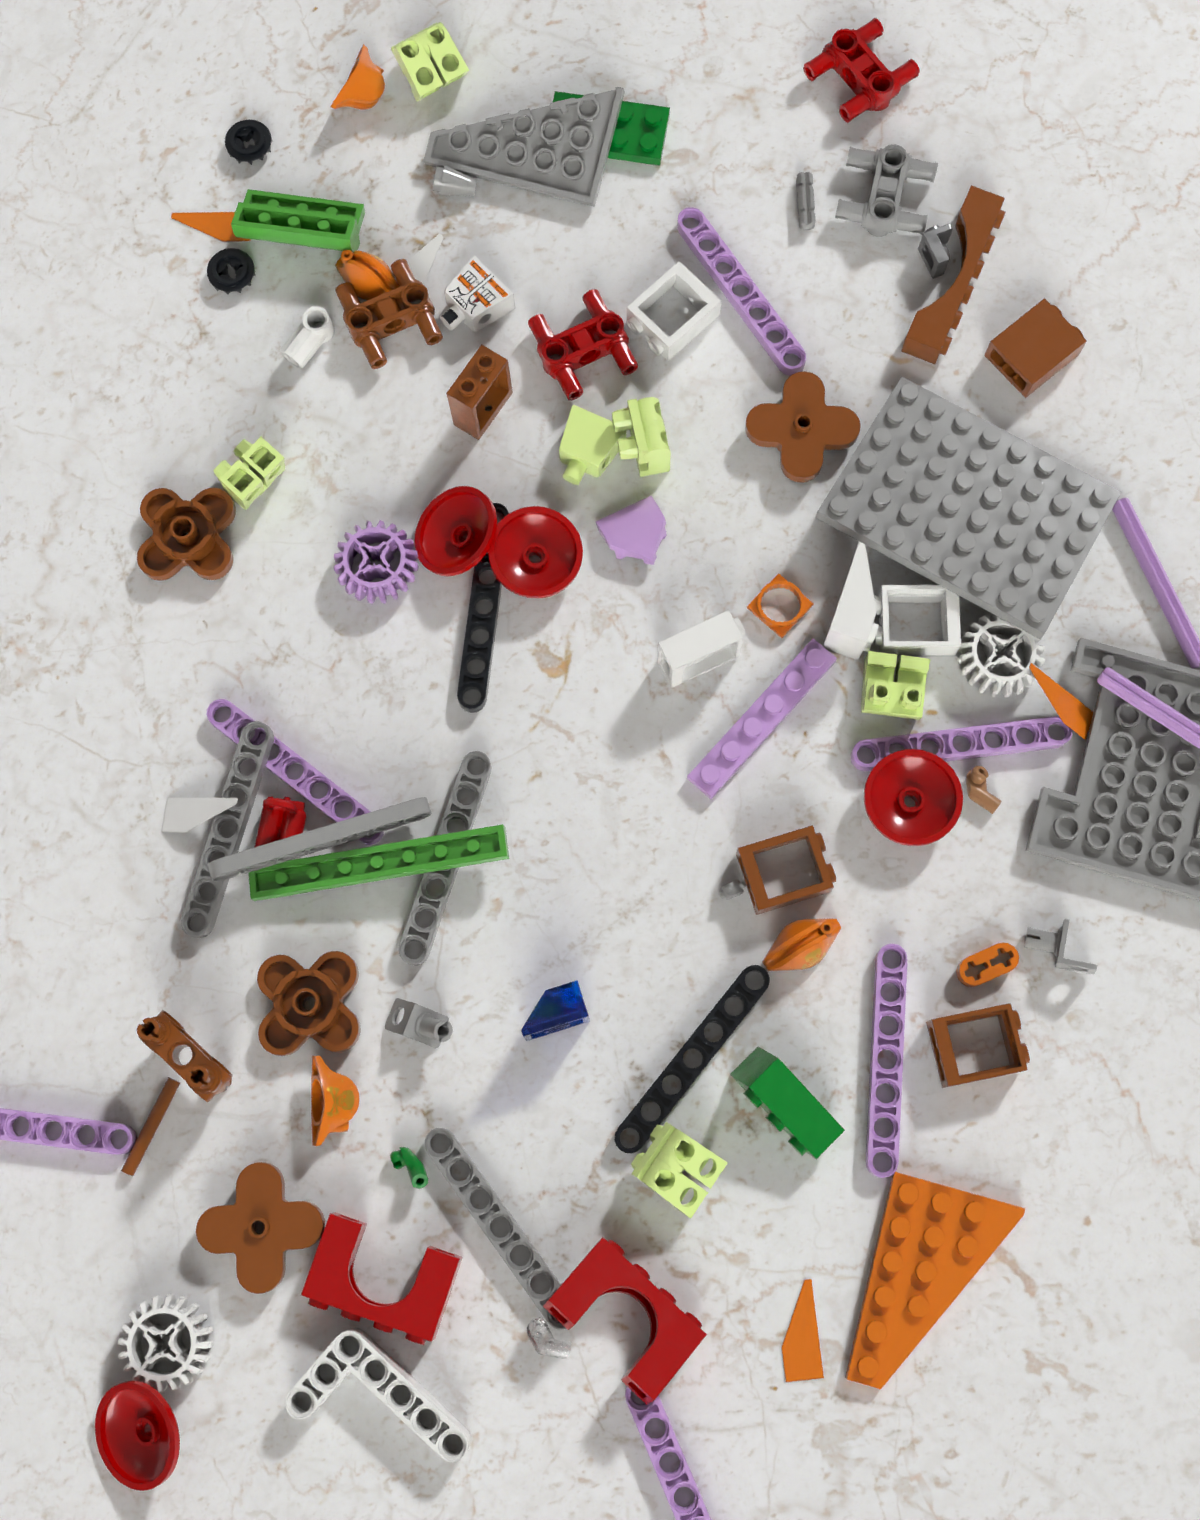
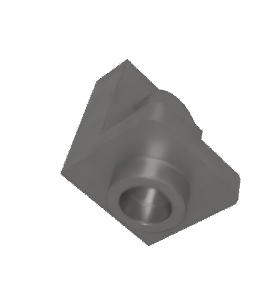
M950 224L941 227L936 225L927 229L923 233L918 247V251L932 279L944 275L950 260L949 250L945 245L948 243L953 230Z

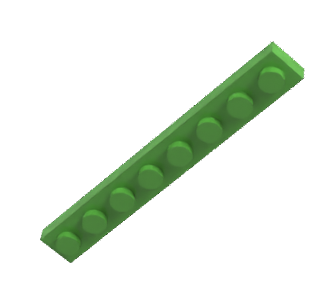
M502 824L288 860L249 872L250 897L253 901H260L510 859L506 828Z

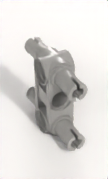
M897 144L888 145L884 149H877L876 152L850 147L846 166L870 170L874 174L869 202L866 201L863 204L839 199L835 218L861 223V226H864L863 228H867L868 232L876 237H882L897 230L923 235L928 215L901 211L902 208H899L903 184L907 178L934 182L938 163L913 159L902 146ZM877 215L884 216L885 218H879Z

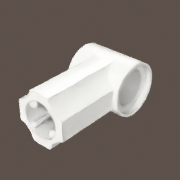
M320 306L307 308L302 315V323L280 350L281 355L297 368L303 369L320 345L328 342L333 337L334 326L327 311ZM316 322H324L321 327L312 328Z

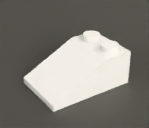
M861 542L858 543L823 645L829 651L859 660L862 651L868 652L879 627V624L873 623L877 610L866 546Z

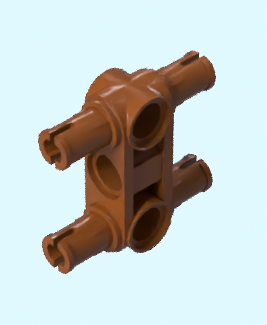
M399 259L391 264V270L399 287L363 303H360L350 282L342 283L335 289L344 309L343 320L354 343L363 349L372 369H378L387 364V358L378 340L413 325H418L427 345L437 344L443 339L434 318L435 308L429 298L428 290L422 282L415 279L406 259ZM414 300H422L419 304H411ZM361 323L367 324L362 328H356V326Z
M162 1010L156 1017L145 1018L142 1020L144 1024L138 1025L137 1034L142 1042L175 1070L203 1100L209 1102L215 1095L227 1090V1086L230 1087L233 1077L230 1071L199 1045L169 1013ZM185 1047H190L192 1059L186 1065H182L179 1060V1054Z

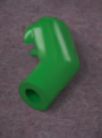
M400 1147V1150L393 1151L390 1154L395 1169H401L406 1166L414 1188L421 1189L428 1184V1176L424 1164L409 1148Z

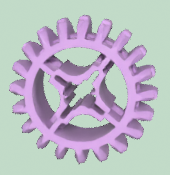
M367 520L366 529L361 530L359 525H355L356 534L352 535L345 532L344 536L347 543L338 542L337 547L341 552L334 554V560L338 563L334 566L335 573L339 574L338 582L340 585H346V593H355V597L359 601L367 596L368 603L373 604L376 597H379L381 603L385 604L386 596L391 594L393 599L397 600L398 594L396 591L400 589L407 592L408 587L405 581L414 582L415 576L412 572L418 571L419 568L418 563L415 562L418 559V553L416 550H413L415 546L413 540L406 539L407 533L404 530L397 532V527L393 523L385 528L384 521L380 520L377 527H373L372 523ZM381 543L378 546H369V544ZM398 550L401 553V559L397 570L394 572L390 562L394 559L393 554ZM357 553H359L363 560L358 566L359 570L353 574V561ZM369 557L372 560L377 559L378 562L379 559H381L384 567H382L380 564L375 565V563L372 566ZM375 578L385 579L379 582H371Z

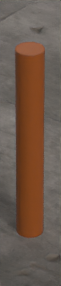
M168 1077L121 1169L122 1172L134 1176L180 1085L179 1081Z

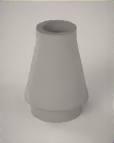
M444 165V168L436 167L433 191L439 192V195L474 197L477 179Z

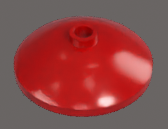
M470 486L454 487L434 498L422 513L415 531V550L422 565L437 575L455 576L470 570L478 564L490 549L496 534L497 514L492 501L486 494Z
M531 506L509 513L497 524L493 543L488 550V557L493 574L506 589L527 598H546L563 591L576 578L582 564L583 546L577 529L564 515L550 508ZM536 555L541 560L538 563H532L529 558Z
M905 749L887 755L872 769L864 788V805L871 823L884 837L901 845L923 846L940 840L955 826L962 811L963 791L956 773L942 758L924 750ZM906 797L912 798L915 801V806H906L904 799Z
M125 1381L108 1390L99 1403L95 1418L96 1442L105 1466L120 1483L128 1488L145 1491L161 1485L173 1473L179 1457L180 1434L172 1408L156 1389L140 1381Z

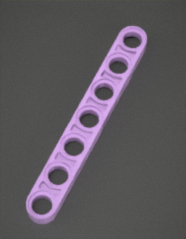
M694 207L683 209L678 215L677 230L779 370L788 376L802 372L806 362V353L704 214ZM687 218H694L699 222V225L696 228L689 229L683 225V221ZM704 240H710L715 243L716 247L711 251H704L699 247V244ZM725 262L731 265L732 271L727 274H721L716 270V266L719 263ZM743 285L748 288L749 293L744 297H739L732 290L735 286ZM754 308H761L765 311L766 316L761 320H756L750 316L749 312ZM771 331H778L782 334L783 340L778 343H772L767 339L766 335ZM788 354H795L799 357L800 363L796 366H789L784 362L783 358Z
M226 699L214 700L207 708V718L210 723L237 745L239 743L238 733L240 729L250 722H254L252 718ZM221 707H228L231 711L230 718L225 722H217L214 718L216 710ZM255 729V735L250 740L253 745H260L265 741L266 733L264 729ZM274 736L273 744L279 747V754L274 760L267 761L266 768L337 823L371 812ZM299 763L304 768L302 776L295 780L289 779L286 774L288 767L291 764ZM319 782L327 784L328 793L325 797L321 799L312 797L311 789L313 785ZM344 801L351 803L353 811L350 816L346 818L336 816L335 810L339 803ZM384 831L376 833L373 837H363L358 840L366 845L375 844L382 839Z
M1055 716L865 739L859 741L854 746L851 752V762L855 768L861 771H872L879 761L890 754L889 747L892 744H901L905 749L921 750V743L924 740H932L937 744L938 752L936 755L945 762L1054 749L1065 745L1071 739L1073 730L1065 725L1060 717ZM1053 724L1061 726L1065 732L1064 739H1052L1048 733L1049 726ZM1021 728L1030 730L1033 735L1032 743L1023 744L1019 742L1016 737L1017 730ZM989 732L997 733L1001 737V746L998 748L989 747L984 740L985 734ZM956 736L966 737L970 743L969 750L965 752L957 751L953 746V738ZM863 747L871 749L875 755L874 761L868 764L862 763L857 757V751Z
M897 944L883 946L875 958L865 1161L868 1171L879 1178L893 1175L897 1170L899 1162L908 959L905 950ZM888 950L897 952L900 956V965L894 969L886 967L882 960L884 952ZM886 983L894 984L899 990V996L894 1002L886 1001L881 996V987ZM885 1016L892 1017L897 1022V1031L893 1035H885L879 1028V1022ZM890 1050L894 1053L896 1062L893 1068L884 1069L879 1065L877 1057L880 1051ZM880 1084H889L893 1088L894 1098L891 1102L882 1103L876 1097V1089ZM882 1117L890 1120L893 1126L892 1133L886 1138L878 1136L874 1130L875 1122ZM878 1152L888 1154L891 1159V1166L886 1172H879L873 1166V1157Z
M0 1108V1140L116 1155L130 1152L137 1140L134 1129L126 1124ZM19 1117H25L29 1122V1129L23 1136H17L13 1131L14 1121ZM57 1121L61 1124L62 1133L58 1139L52 1141L46 1136V1127L50 1122ZM85 1125H90L95 1131L94 1140L88 1145L82 1144L78 1138L79 1130ZM118 1129L124 1130L128 1136L127 1144L121 1149H116L111 1143L112 1134Z
M626 1387V1402L675 1519L711 1520L659 1395L653 1402L647 1405L637 1404L631 1398V1389ZM651 1418H659L665 1424V1432L659 1438H651L645 1432V1425ZM667 1452L675 1453L680 1460L678 1469L670 1473L662 1470L659 1464L661 1456ZM680 1487H688L694 1493V1501L687 1507H681L674 1501V1493Z

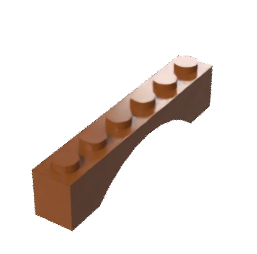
M971 185L955 224L962 253L960 273L953 285L943 296L931 305L917 311L901 352L932 364H936L939 354L946 355L953 339L947 335L950 328L957 329L963 312L958 311L961 303L967 305L974 289L969 283L972 277L978 279L985 263L980 260L982 253L989 254L995 236L990 235L993 227L996 229L1000 228L1006 211L1001 210L1004 197Z

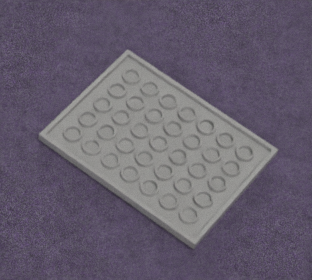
M901 377L820 506L815 518L1041 640L1118 500L1121 491Z

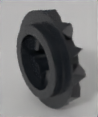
M250 119L239 121L228 130L225 136V147L230 157L235 158L239 164L245 161L252 165V162L257 159L263 161L264 155L271 152L270 146L271 142H273L271 133L259 121ZM253 139L255 145H249L245 148L243 142H249Z
M228 248L219 251L210 259L207 266V277L217 291H224L228 295L234 291L241 293L242 288L247 285L251 286V280L253 276H256L253 260L246 252L240 249ZM227 264H230L235 270V279L231 278L228 274Z

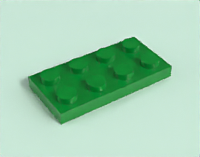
M555 91L553 102L569 98L578 99L584 95ZM622 101L608 158L660 166L670 117V107Z

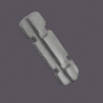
M800 172L797 174L796 188L798 189L799 227L802 230L813 229L816 222L814 189L812 187L813 175L810 172Z

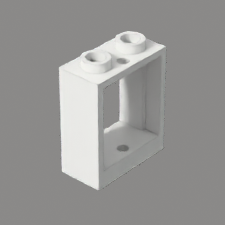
M679 261L627 306L626 323L634 334H640L647 340L648 346L656 355L661 354L669 361L720 316L722 300ZM674 287L698 312L668 337L643 312Z
M941 585L881 586L878 595L874 596L879 624L874 645H879V652L897 655L957 654L961 647L959 595ZM889 603H940L942 641H890Z
M727 610L658 642L657 661L670 687L673 688L738 658L741 646L743 645L745 630L739 618L733 619L730 611Z

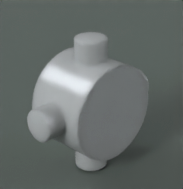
M739 880L725 884L721 887L720 897H725L728 900L744 893L743 888L746 887V884Z

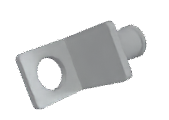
M1064 919L1062 930H1058V933L1028 927L1024 948L1054 952V956H1057L1055 965L1057 968L1095 974L1097 965L1063 958L1069 926L1068 919Z
M399 998L395 999L385 1025V1029L404 1035L434 1048H438L441 1042L449 1040L453 1032L449 1017ZM404 1008V1016L401 1022L396 1024L397 1015Z

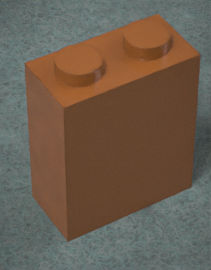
M1044 298L991 340L984 356L1026 398L1074 360L1082 351L1087 340L1077 327L1072 326L1062 316L1057 306L1051 305Z

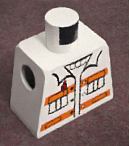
M474 255L446 287L444 294L449 309L440 316V319L450 331L461 322H464L472 331L477 332L515 309L514 294Z

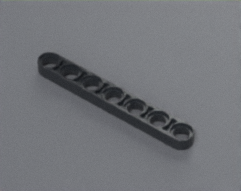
M493 503L496 512L502 513L504 517L509 514L504 505ZM488 554L474 566L457 699L461 708L470 713L482 710L487 702L502 584L497 578L494 583L487 585L479 580L482 572L486 570L492 571ZM486 599L492 602L493 608L487 614H480L475 610V606L480 600ZM478 629L486 630L489 633L488 640L483 644L474 643L471 640L474 631ZM474 659L482 660L485 663L484 670L479 674H471L467 670L470 661ZM470 689L478 690L481 694L480 701L474 705L466 704L463 700L465 692Z
M751 965L741 972L615 1132L614 1139L619 1150L632 1154L643 1147L656 1125L662 1123L756 1004L770 983L769 974L763 967ZM755 971L763 976L764 984L760 989L752 990L747 987L745 977L749 972ZM737 997L742 1001L743 1011L740 1015L731 1016L725 1011L724 1005L728 998ZM710 1023L720 1025L723 1030L722 1038L717 1042L708 1041L704 1036L706 1025ZM689 1049H696L702 1055V1063L697 1068H689L683 1062V1055ZM675 1075L680 1079L682 1085L681 1090L677 1094L669 1095L663 1090L662 1081L666 1076ZM651 1101L659 1105L661 1113L657 1120L647 1121L642 1117L641 1108L646 1102ZM633 1128L639 1133L638 1145L633 1148H626L621 1144L620 1134L624 1129Z

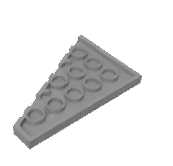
M615 87V90L599 94L590 93L582 98H569L550 103L549 106L532 110L528 108L520 110L516 114L507 113L486 118V121L470 125L462 124L449 130L433 131L430 133L424 163L442 168L446 165L466 175L595 207L625 93L624 88Z

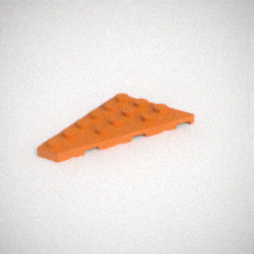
M895 1172L890 1182L845 1378L882 1389L1024 1216L1025 1208Z

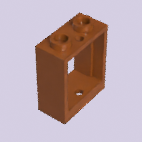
M482 344L446 393L454 426L477 440H480L513 393L508 360ZM491 406L492 410L486 411L485 408Z
M813 825L737 849L736 856L756 915L830 893L834 888L833 883L836 882V875L831 863L826 864L822 854V852L826 851L825 843L821 833H815ZM806 839L820 883L768 899L754 855Z
M1011 1003L931 1019L926 1022L942 1088L1028 1070L1026 1064L1030 1062L1029 1052L1026 1044L1020 1042L1018 1030H1021V1021L1018 1012L1012 1010ZM998 1016L1010 1065L959 1076L947 1026Z

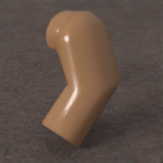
M976 766L966 776L968 796L972 801L993 814L1002 801L987 791L986 778L989 776L988 771L982 766Z

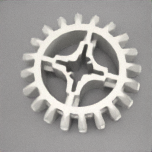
M994 614L991 615L990 620L984 615L978 620L979 624L972 622L968 627L969 632H964L961 636L964 643H961L958 651L962 655L957 659L959 664L966 665L961 671L962 675H972L968 682L969 685L972 686L976 682L980 683V693H984L987 688H990L992 697H996L1001 690L1005 698L1012 694V690L1018 695L1024 691V686L1030 688L1034 684L1033 678H1035L1029 668L1030 664L1032 663L1038 668L1042 667L1045 663V659L1039 656L1045 651V646L1036 645L1040 639L1003 619L1001 620L1000 617ZM995 634L1006 635L1010 638L1005 640L1000 639ZM978 643L983 647L981 650L986 655V662L983 665L977 654ZM1018 645L1024 654V667L1020 664L1021 660L1016 655V647ZM1007 648H1010L1005 654L1006 656L998 658L995 662H992L993 659L996 657V654L1004 652ZM1000 670L1006 675L1011 674L1012 676H998L991 672Z
M173 1293L167 1294L164 1301L160 1295L152 1297L151 1304L147 1301L139 1303L140 1312L134 1310L129 1313V1318L134 1324L125 1323L121 1327L129 1335L128 1337L118 1339V1344L127 1345V1350L119 1353L118 1357L119 1359L129 1358L130 1363L125 1365L123 1371L136 1370L132 1381H141L145 1377L144 1383L152 1387L156 1383L157 1391L162 1393L166 1391L168 1385L172 1391L180 1389L181 1382L185 1385L192 1383L193 1377L191 1373L195 1375L202 1374L203 1368L199 1362L206 1363L211 1358L208 1353L203 1352V1349L213 1347L214 1342L204 1339V1335L213 1332L212 1326L202 1327L201 1323L208 1318V1315L204 1313L196 1317L195 1313L199 1309L198 1303H193L186 1308L188 1303V1297L181 1296L176 1302ZM159 1313H167L178 1317V1320L168 1328H164L160 1324L154 1325L150 1321ZM187 1328L191 1337L189 1354L187 1353L189 1349L185 1347L182 1340ZM170 1333H172L170 1336V1340L168 1341V1345L170 1348H167L160 1352L162 1349V1345L164 1344V1340L162 1339V1337L170 1335ZM142 1334L149 1343V1351L146 1356H144L142 1351ZM164 1357L173 1362L177 1360L182 1364L178 1370L171 1372L154 1368L155 1364Z

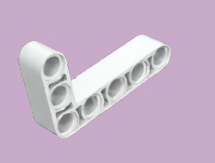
M350 1328L340 1333L294 1385L285 1398V1409L289 1416L298 1420L306 1419L321 1407L351 1372L441 1459L446 1462H457L465 1456L471 1444V1436L467 1428L360 1328ZM346 1336H353L358 1340L359 1351L357 1354L351 1355L344 1350L343 1342ZM377 1360L384 1365L385 1375L383 1378L376 1379L370 1375L368 1367L371 1361ZM322 1364H329L335 1369L336 1374L333 1382H326L321 1378L320 1367ZM396 1385L408 1387L411 1393L409 1402L401 1403L394 1397ZM298 1392H306L311 1397L310 1409L304 1410L297 1405L296 1395ZM429 1409L435 1413L437 1418L435 1426L426 1427L422 1425L419 1419L421 1410ZM447 1435H458L462 1439L463 1448L457 1452L449 1450L445 1444V1437Z

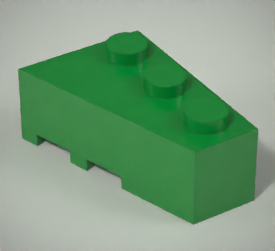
M757 1047L730 1074L745 1090L743 1093L745 1097L755 1107L761 1106L768 1113L765 1118L779 1132L784 1130L791 1137L788 1143L801 1156L808 1153L817 1160L845 1131L778 1057L760 1047Z

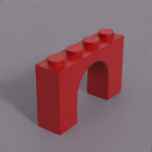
M336 1212L330 1213L301 1293L302 1296L309 1298L308 1304L323 1310H328L329 1305L341 1309L340 1315L353 1321L360 1322L361 1317L374 1321V1328L387 1333H392L393 1329L406 1333L405 1338L414 1343L425 1345L426 1340L432 1342L436 1338L463 1257L433 1246L427 1247L415 1284L409 1294L401 1301L395 1303H378L367 1298L360 1291L353 1271L355 1257L367 1223Z
M602 1237L543 1307L569 1330L578 1322L594 1301L604 1294L619 1292L636 1299L648 1315L650 1338L643 1353L621 1378V1381L647 1405L658 1397L707 1334L701 1329L702 1324L694 1315L689 1312L684 1313L675 1305L676 1299L664 1288L658 1289L649 1281L650 1275L643 1267L638 1264L632 1265L623 1256L625 1253L616 1242L612 1240L607 1241Z

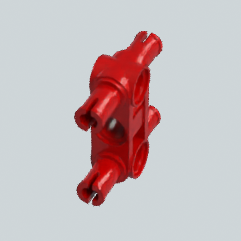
M873 18L857 30L840 29L836 31L832 41L824 46L822 53L806 62L803 67L804 73L810 81L815 80L828 70L834 69L856 94L855 97L840 105L839 113L847 123L866 110L882 111L886 109L891 99L899 94L901 87L918 77L920 69L913 59L908 60L894 71H889L867 46L870 42L883 35V26L877 18Z
M597 289L589 290L582 296V300L592 319L557 335L553 334L543 314H537L528 320V325L538 342L537 352L542 359L544 370L553 379L558 380L569 401L575 400L583 394V388L573 372L576 369L609 354L613 355L624 376L638 369V363L628 347L629 338L624 330L622 318L612 310H608ZM606 330L616 331L615 334L611 335L605 334L604 332ZM555 354L562 356L560 359L552 360L549 358L550 356Z

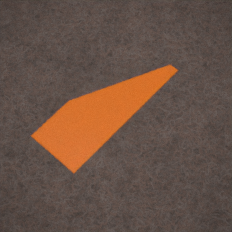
M235 212L172 213V219L221 241H251V239L238 238L234 235L231 223Z
M1031 663L1029 666L1031 672L1062 722L1086 740L1093 711Z
M812 1279L804 1280L782 1345L786 1382L824 1378Z

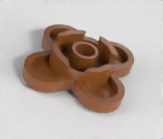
M806 371L794 373L786 380L783 387L781 404L764 403L755 406L748 413L745 423L746 435L751 442L761 447H775L780 451L782 472L787 478L795 482H808L814 479L822 468L824 450H844L851 447L856 442L861 428L860 420L854 411L842 406H827L825 404V387L822 380L817 375Z
M167 488L154 489L146 494L140 505V513L146 524L153 530V535L140 546L137 553L138 565L146 576L153 580H167L184 566H189L199 577L206 580H217L224 577L231 570L233 565L232 551L219 536L233 522L236 515L235 504L226 491L219 488H208L198 493L191 501H183L174 491Z
M331 951L323 954L309 969H305L296 960L286 955H275L265 960L259 968L257 982L260 990L273 1002L274 1008L262 1020L259 1027L258 1036L263 1048L277 1056H288L299 1050L309 1038H313L321 1047L331 1052H344L352 1048L359 1039L361 1027L359 1019L344 1005L343 1000L354 989L358 981L359 971L355 961L340 951ZM314 998V1007L311 1010H307L305 1008L306 1000Z
M257 1162L248 1165L239 1174L236 1182V1203L234 1205L215 1206L206 1210L197 1222L196 1236L199 1244L210 1253H234L236 1255V1272L239 1283L251 1293L262 1294L275 1289L282 1282L286 1270V1251L305 1249L313 1246L320 1240L325 1229V1219L319 1207L311 1202H288L285 1200V1182L280 1170L270 1163ZM257 1221H262L265 1225L262 1234H257L255 1231V1223Z

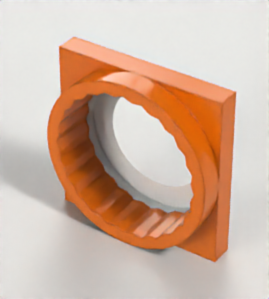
M778 573L750 602L747 609L779 637L783 638L810 610L814 603L804 596L796 585L788 582ZM774 595H785L793 602L794 611L787 620L775 621L768 616L766 603Z

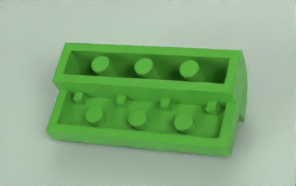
M248 189L244 202H238L231 226L234 235L238 238L337 251L350 250L354 252L358 250L360 245L359 232L365 215L364 204Z

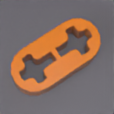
M1009 943L995 944L962 960L957 966V978L967 987H976L1016 968L1019 962L1018 951ZM997 950H1000L1002 954L1008 953L1010 955V959L1006 961L1008 967H1005L1003 963L991 965L990 960L998 956ZM967 963H970L972 967L984 965L985 970L977 974L978 980L975 981L973 976L967 977L965 975V971L969 969Z

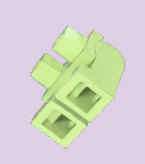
M441 22L435 23L391 47V51L403 74L407 77L416 102L438 91L441 87L443 88L464 77L469 71L451 36Z
M647 397L638 401L637 399L627 400V408L612 412L614 431L630 430L631 437L617 439L620 459L636 458L640 477L669 472L671 452L668 446L659 399Z
M262 437L254 444L245 439L242 440L233 451L239 459L232 466L224 460L213 470L215 476L222 484L223 490L244 510H247L251 503L271 485L274 479L285 471L284 457Z
M868 651L864 659L861 712L915 720L921 719L930 659L901 655L897 662V654ZM895 668H896L895 682H893V680H894V671H895Z
M666 1122L664 1126L656 1125L650 1134L652 1144L646 1153L637 1154L631 1163L634 1169L632 1175L641 1180L679 1211L692 1218L708 1192L683 1175V1171H686L711 1189L727 1165V1162L671 1124ZM711 1158L713 1160L711 1171L701 1176L700 1172ZM692 1187L694 1190L692 1200L682 1205L681 1201Z

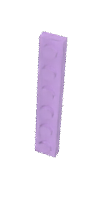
M813 638L691 771L687 779L708 798L712 799L833 666L837 658Z

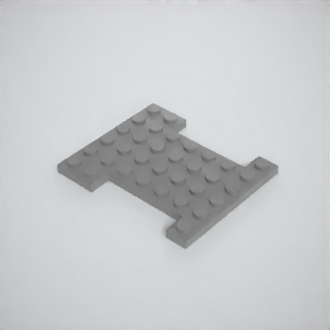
M1084 638L1078 640L1070 671L1098 678L1106 667H1110L1200 726L1199 670ZM1100 685L1074 794L1071 795L1046 787L1040 790L1025 851L1200 901V749Z

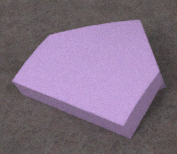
M652 496L596 521L598 531L610 550H615L617 559L627 556L643 559L645 564L654 565L661 540L665 539L667 534L665 530V517Z

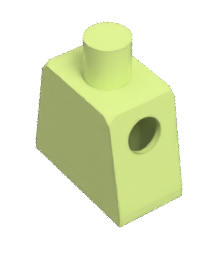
M573 405L559 447L560 461L568 465L563 478L569 483L579 485L584 473L600 477L619 452L617 439L626 438V430L615 432L612 421Z

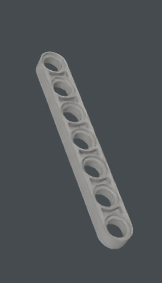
M259 721L250 722L244 727L221 798H230L235 790L241 789L246 794V801L243 805L239 807L233 806L214 817L181 918L182 930L191 937H206L214 928L229 879L212 881L208 863H210L212 854L217 851H222L225 856L238 853L274 742V734L269 726ZM257 728L264 729L266 733L265 741L260 745H253L250 741L252 731ZM246 759H253L256 763V770L252 775L243 776L240 771L241 763ZM232 820L236 825V832L233 836L224 838L220 833V827L225 821ZM211 882L216 888V894L211 900L205 901L200 895V889L205 883ZM200 913L205 917L206 924L204 929L194 932L190 927V920L195 914Z
M473 751L464 757L437 835L448 834V823L456 818L465 822L464 831L472 830L492 769L486 754L480 751ZM474 759H481L486 763L484 772L479 775H473L468 771V764ZM466 788L473 790L476 794L473 803L462 805L458 802L457 798L461 790ZM459 867L423 874L399 944L400 957L409 965H420L429 957ZM434 879L441 880L445 886L443 893L437 897L428 895L426 891L428 883ZM423 910H429L434 915L432 925L426 928H421L416 923L417 914ZM412 941H418L423 945V953L417 959H410L405 953L407 944Z
M426 797L412 799L213 860L208 863L212 881L230 879L419 821L430 816L432 813Z
M445 1128L431 1130L425 1138V1149L546 1321L553 1328L566 1329L561 1323L556 1322L551 1313L543 1307L561 1285L455 1135ZM443 1133L448 1136L450 1146L446 1152L439 1154L432 1149L431 1141L436 1134ZM457 1161L466 1162L470 1168L469 1176L463 1181H457L451 1175V1167ZM476 1189H484L490 1196L489 1204L483 1209H477L471 1203V1194ZM496 1217H504L510 1224L509 1233L504 1237H497L491 1232L490 1225ZM517 1245L525 1246L530 1252V1259L525 1265H516L511 1260V1251ZM536 1274H545L550 1280V1289L544 1294H538L532 1290L531 1280Z

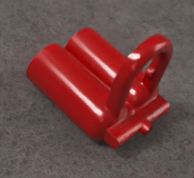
M271 796L264 799L254 848L303 833L306 821L305 802L290 800V797L279 799Z

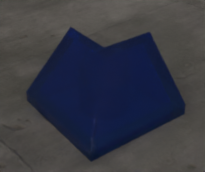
M578 980L545 990L521 1029L526 1041L590 1022Z

